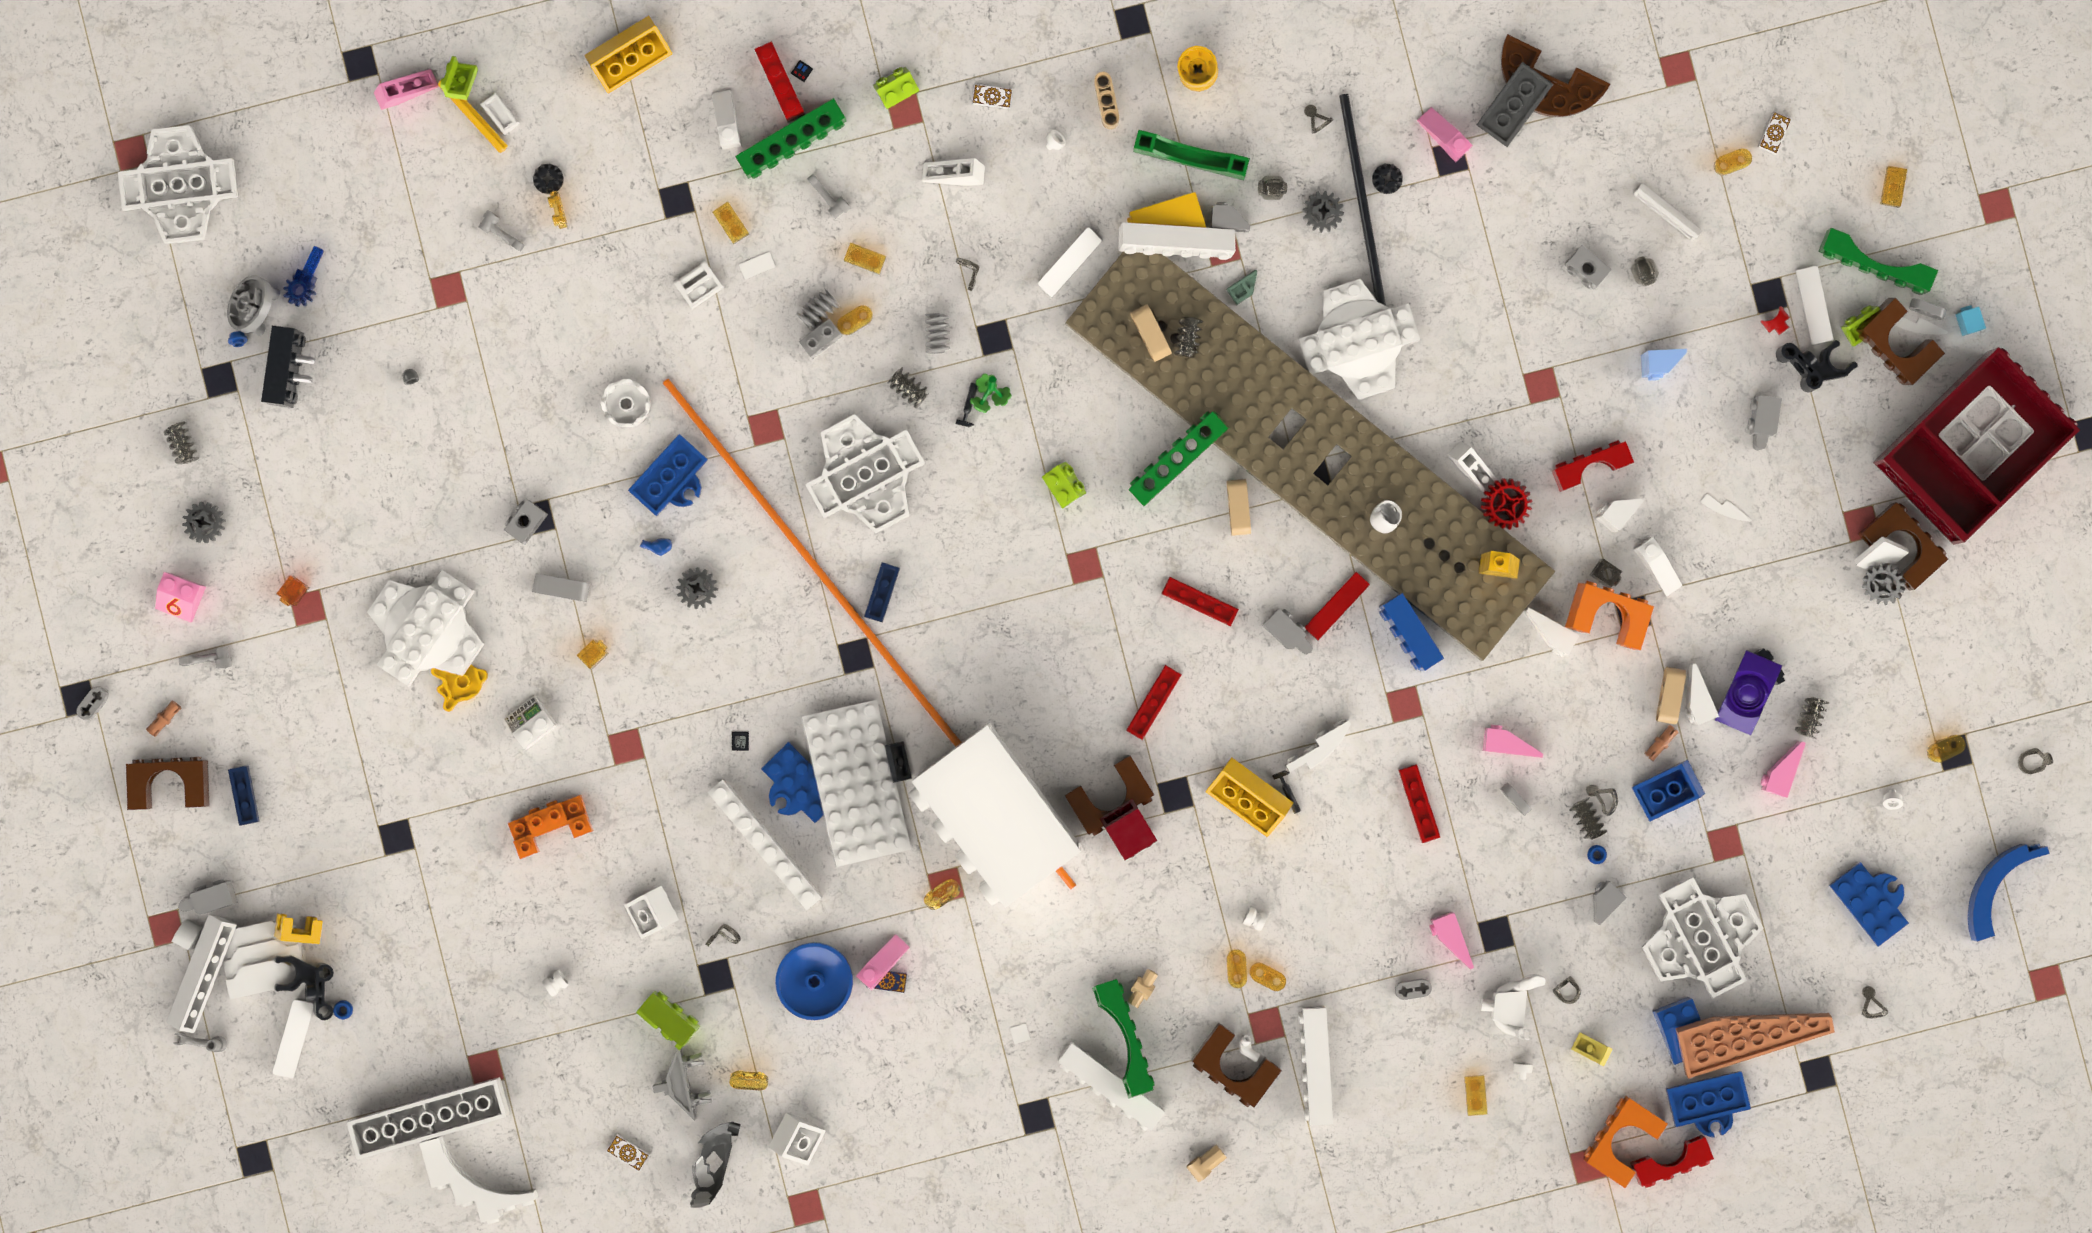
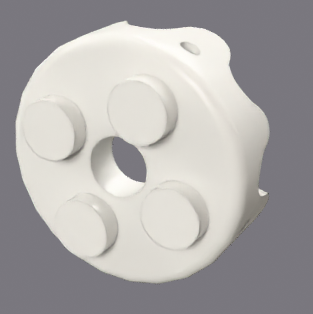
M629 379L609 384L601 400V406L607 420L623 428H631L642 423L648 416L651 405L650 397L645 388ZM624 399L631 400L632 405L629 409L622 408L621 403Z

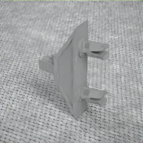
M677 1049L666 1077L661 1079L662 1083L652 1086L653 1092H664L665 1096L669 1095L695 1121L697 1119L695 1106L712 1103V1098L702 1099L710 1095V1091L697 1094L691 1093L687 1068L704 1065V1060L694 1061L703 1055L699 1053L685 1057L682 1049Z

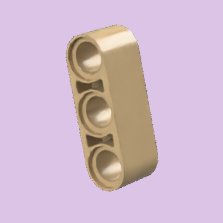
M1099 72L1094 78V87L1102 124L1106 129H1114L1119 123V112L1112 79L1108 73ZM1105 78L1108 84L1100 86L1097 81ZM1103 97H1110L1112 102L1105 105L1101 100ZM1108 115H1112L1116 118V121L1108 123L1105 118Z
M1148 304L1130 312L1153 361L1156 362L1172 354Z
M1246 479L1228 480L1227 495L1231 536L1251 534Z
M1671 667L1665 668L1656 713L1657 722L1677 724L1686 670Z

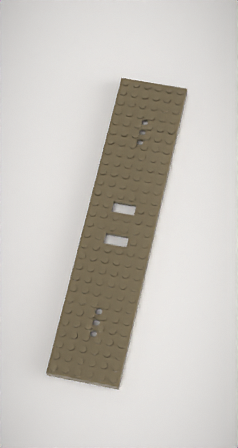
M1123 251L1065 322V325L1190 426L1193 424L1197 426L1201 423L1200 418L1207 411L1210 413L1215 411L1230 427L1213 443L1217 448L1396 593H1403L1411 605L1479 660L1484 661L1555 573V570L1499 525L1497 527L1494 526V521L1489 523V517H1485L1482 511L1166 256L1156 253L1145 255L1140 252L1127 254ZM1146 304L1150 307L1156 321H1162L1166 324V330L1162 333L1172 354L1156 362L1151 358L1130 315V312ZM1172 334H1179L1181 342L1178 344L1172 343L1170 340ZM1191 345L1196 348V353L1193 356L1186 354L1185 348ZM1293 409L1307 421L1285 448L1282 449L1268 437L1288 412ZM1203 426L1201 428L1202 435L1209 436L1211 429L1208 426ZM1337 445L1349 454L1351 458L1329 485H1326L1313 473ZM1384 500L1396 503L1402 511L1399 525L1389 533L1376 531L1370 523L1373 509ZM1431 538L1434 541L1432 549H1427L1424 546L1425 539ZM1442 550H1446L1449 553L1447 561H1442L1439 558V553ZM1489 551L1511 553L1520 559L1518 578L1479 574L1481 554ZM1457 562L1464 565L1462 573H1457L1454 570V565Z

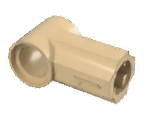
M1215 1145L1201 1157L1198 1156L1192 1160L1186 1168L1198 1182H1201L1212 1172L1211 1170L1227 1157Z

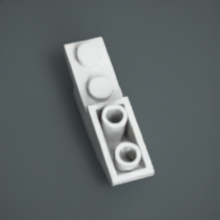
M1342 719L1334 723V728L1330 731L1324 729L1317 733V738L1314 739L1317 747L1312 745L1303 750L1305 754L1300 757L1296 754L1287 759L1288 764L1285 767L1288 772L1295 770L1305 763L1309 769H1312L1326 759L1343 740L1351 725L1350 721L1344 722Z

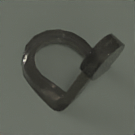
M1308 105L1304 109L1305 115L1311 117L1312 134L1317 133L1333 121L1332 117L1328 118L1318 114L1314 105ZM1315 117L1326 121L1315 128Z
M956 258L957 264L973 270L968 290L973 291L976 283L975 278L980 268L979 265L963 258Z
M2037 748L2022 753L2018 759V767L2025 774L2042 772L2045 770L2046 765L2053 764L2051 754L2049 752L2043 754ZM2038 754L2043 759L2042 765L2034 770H2027L2023 765L2024 758L2028 755Z
M1590 785L1586 788L1587 795L1591 797L1596 796L1600 802L1603 814L1610 816L1614 813L1618 805V795L1615 789H1599L1596 785ZM1611 793L1613 804L1608 811H1606L1604 801L1599 794Z
M723 924L708 939L705 945L709 947L718 934L733 944H738L741 941V937L733 928ZM723 928L726 929L736 940L731 939L721 930Z
M1571 976L1561 981L1553 989L1556 997L1565 1004L1577 1002L1581 994L1579 986ZM1570 982L1575 987L1577 994L1574 999L1565 1000L1558 989H1561Z
M1871 986L1864 987L1862 994L1866 1001L1862 1009V1015L1870 1019L1887 1015L1888 1009L1874 998L1875 989ZM1870 1000L1875 1002L1883 1011L1875 1014L1868 1013L1867 1008Z

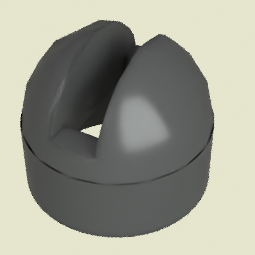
M407 369L403 372L402 376L405 385H411L419 381L418 374L413 369Z

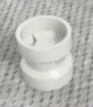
M1250 906L1243 924L1247 926L1252 924L1256 930L1261 931L1268 914L1264 912L1257 913L1256 908Z
M560 970L554 972L553 977H547L542 981L552 996H555L560 988L565 989L569 986L568 980Z

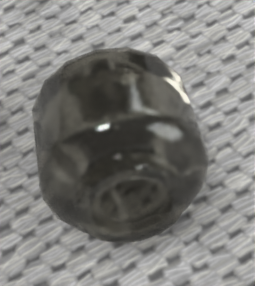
M1266 175L1258 182V194L1264 200H1281L1283 195L1287 193V183L1284 182L1281 176Z
M1644 256L1635 259V263L1631 266L1635 282L1642 286H1649L1655 283L1659 272L1654 260Z

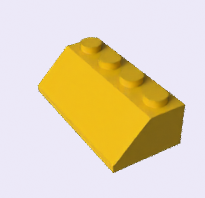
M648 15L584 56L609 94L673 53Z
M1232 757L1206 790V793L1266 837L1283 820L1293 805L1291 800Z

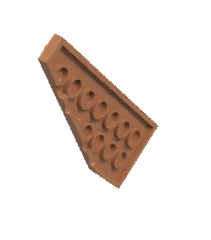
M1829 1013L1710 1017L1675 1028L1685 1074L1688 1079L1835 1032L1832 1016Z

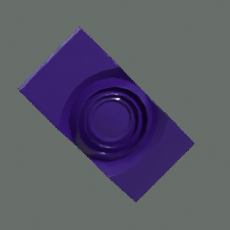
M1746 650L1719 709V717L1715 718V721L1751 736L1775 685L1782 665Z

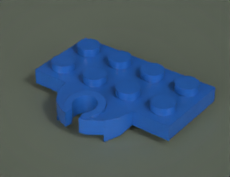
M679 434L628 491L655 516H658L669 503L678 507L691 506L694 504L693 501L687 500L684 497V493L686 490L692 489L695 496L700 497L702 486L696 473L708 459Z
M788 742L761 768L774 782L769 792L770 804L773 807L778 798H785L787 805L778 810L779 814L789 816L797 814L802 810L816 823L824 814L813 766Z
M1859 862L1829 886L1876 946L1879 947L1909 924L1897 909L1904 898L1903 884H1899L1894 892H1889L1887 889L1888 884L1896 881L1898 878L1887 873H1878L1871 876L1863 864Z
M1742 1071L1666 1088L1674 1126L1679 1127L1694 1123L1696 1128L1708 1137L1715 1138L1714 1133L1710 1129L1713 1122L1720 1124L1719 1133L1722 1136L1732 1128L1733 1113L1751 1109Z

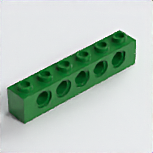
M833 98L735 157L747 178L752 177V179H755L762 175L763 170L776 167L779 164L778 161L793 157L797 150L807 149L814 140L824 139L831 130L837 131L844 127V123L847 122L846 118ZM828 117L830 119L829 124L821 125V118ZM806 127L814 129L810 135L804 134L803 131ZM791 136L797 138L796 143L793 145L787 143V139ZM773 146L781 148L778 154L770 152ZM756 156H763L764 161L761 164L754 163Z
M1207 411L1200 418L1201 423L1197 426L1193 424L1186 431L1187 436L1183 439L1179 437L1172 444L1174 448L1169 452L1165 450L1158 456L1160 461L1155 465L1151 463L1144 469L1146 474L1141 478L1137 476L1130 482L1131 487L1128 490L1143 506H1146L1230 428L1215 411L1211 413ZM1203 426H1208L1211 429V434L1207 437L1201 433ZM1189 439H1194L1197 443L1196 448L1193 450L1187 446ZM1175 452L1182 454L1183 459L1181 462L1174 461L1173 454ZM1161 465L1168 467L1169 472L1167 475L1160 474L1159 467ZM1147 478L1154 480L1155 485L1153 488H1148L1145 485Z

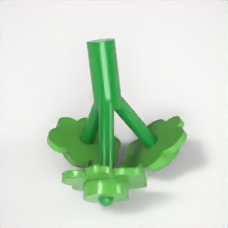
M984 373L981 378L976 380L978 391L980 393L984 392V396L982 399L977 396L971 398L970 402L977 411L987 413L991 409L986 400L988 395H991L994 391L995 393L991 397L994 405L1005 406L1012 397L1010 388L997 389L996 377L994 375L988 376V374Z

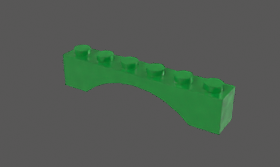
M1139 129L1133 149L1135 153L1243 181L1250 158L1232 153L1216 152L1189 146Z
M1834 228L1826 231L1818 251L1823 253V257L1833 260L1835 258L1840 260V263L1845 266L1851 267L1853 265L1858 267L1860 272L1876 274V278L1883 281L1891 280L1894 282V285L1905 288V286L1911 288L1912 292L1918 295L1931 291L1938 273L1937 269L1922 263L1906 267H1895L1878 263L1861 252L1849 234Z
M1115 979L1094 986L1092 989L1098 1007L1106 1011L1115 1020L1125 1038L1127 1066L1122 1081L1128 1099L1153 1091V1086H1155L1154 1080L1148 1074V1062L1146 1057L1142 1056L1140 1050L1142 1049V1043L1139 1038H1136L1134 1032L1136 1031V1025L1133 1019L1130 1020L1128 1014L1130 1007L1128 1002L1124 1001L1122 984L1118 983V980Z

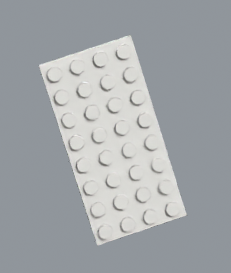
M877 700L801 717L835 867L911 850L896 782L893 783L886 755L884 745H887Z

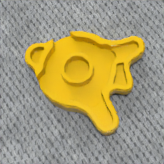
M473 665L469 666L463 676L431 668V674L443 681L437 687V692L444 697L443 709L447 712L452 711L459 702L467 701L477 696L483 683L488 678L486 670L478 669Z

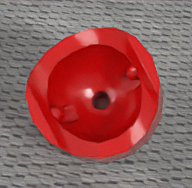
M1782 306L1779 307L1778 315L1774 319L1760 321L1768 333L1775 329L1778 335L1790 328L1785 322L1790 316Z

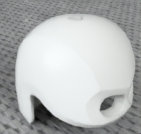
M1384 500L1373 509L1370 523L1378 532H1392L1401 521L1402 511L1396 503Z

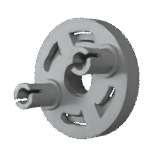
M255 275L243 279L234 289L228 303L227 318L230 326L243 333L253 332L259 336L263 335L266 327L262 323L269 313L272 300L278 299L280 290L273 288L267 280Z

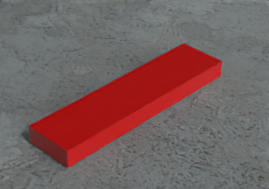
M1355 572L1305 626L1306 631L1318 641L1370 584Z
M1169 577L1162 591V595L1230 627L1239 610L1172 577Z
M1167 665L1164 666L1126 729L1127 732L1141 740L1144 739L1182 674Z
M1417 764L1398 770L1421 843L1441 838Z

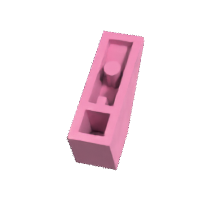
M429 69L381 83L374 91V95L382 110L399 105L438 88V84L432 70Z
M1432 107L1417 120L1455 162L1473 146L1459 130Z
M1491 725L1490 728H1485L1483 751L1543 758V753L1511 732L1502 730V726Z
M1797 742L1767 771V774L1763 775L1761 790L1788 798L1806 744L1805 742Z
M1450 912L1431 919L1432 924L1429 927L1432 935H1436L1469 969H1473L1474 966L1455 913Z
M895 934L862 968L856 977L872 991L910 947Z

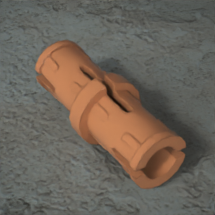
M172 700L162 712L157 714V718L146 730L156 737L166 725L171 723L170 720L182 709L181 706Z
M1669 725L1660 737L1654 739V744L1644 754L1654 762L1656 757L1669 747L1668 744L1679 732Z

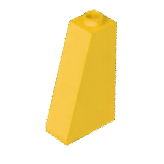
M1196 192L1129 212V218H1127L1128 223L1206 228Z
M1486 552L1481 554L1479 574L1517 579L1520 559L1511 553Z

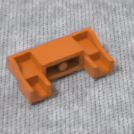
M581 795L560 803L557 800L546 804L547 808L542 810L539 807L528 811L529 815L508 823L514 839L513 843L520 859L540 852L535 837L569 825L574 838L594 831Z

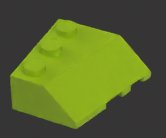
M654 991L636 1013L653 1028H660L662 1036L667 1040H674L677 1043L675 1047L681 1050L699 1029L700 1025L697 1024L699 1021L692 1015L687 1016L682 1012L684 1009L678 1004H671L667 1000L668 996L663 992L659 991L657 993Z

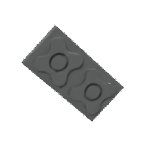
M1522 62L1476 125L1508 147L1554 84Z

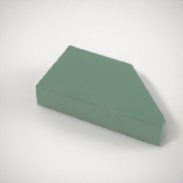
M1254 270L1226 289L1236 306L1253 295L1257 270Z

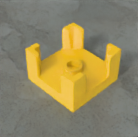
M277 913L274 937L280 941L320 944L323 921L317 920V917L307 916L304 929L292 928L293 919L288 918L286 914Z

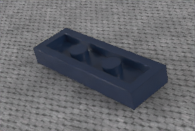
M881 563L864 617L883 623L900 571L899 567Z
M249 765L228 769L239 826L260 822Z

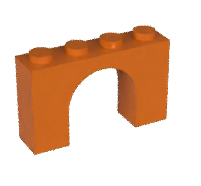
M1591 581L1578 583L1565 627L1590 634L1594 617L1599 607L1607 602H1612L1620 609L1622 614V625L1616 644L1641 651L1654 606L1648 605V601L1641 598L1633 600L1631 595L1620 592V595L1616 594L1612 588L1604 586L1603 589L1598 588L1597 583Z
M1627 1096L1618 1101L1616 1105L1617 1110L1614 1114L1608 1116L1605 1121L1607 1125L1603 1131L1600 1130L1596 1134L1595 1143L1592 1147L1589 1146L1584 1153L1585 1158L1583 1159L1624 1188L1627 1187L1636 1172L1614 1156L1611 1143L1615 1133L1623 1127L1635 1126L1658 1140L1668 1123Z

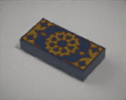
M889 971L874 989L905 993L907 973Z

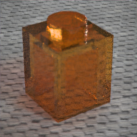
M290 575L277 592V595L281 597L279 600L285 605L297 606L310 587L295 576Z

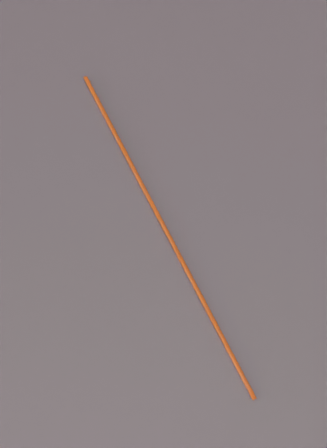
M669 378L663 382L664 386L956 747L962 743ZM1062 866L1056 870L1070 890L1076 886Z

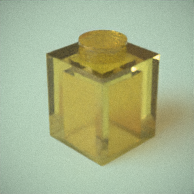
M593 639L577 656L589 669H594L609 654L606 651L608 647L601 640Z

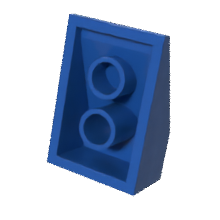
M1688 759L1632 787L1649 822L1705 795Z
M1690 997L1652 1011L1674 1065L1683 1062L1675 1028L1701 1021L1694 1001Z

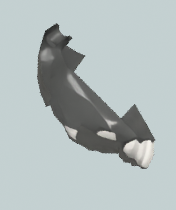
M735 1122L720 1124L708 1131L700 1139L699 1143L704 1144L701 1155L695 1162V1166L692 1165V1175L696 1189L691 1194V1208H701L710 1205L723 1186L732 1149L731 1136H738L741 1124ZM713 1151L723 1161L715 1173L710 1171V1164L706 1163V1159Z

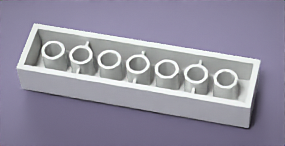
M498 1077L348 1121L347 1126L358 1160L501 1119L510 1115L501 1079Z

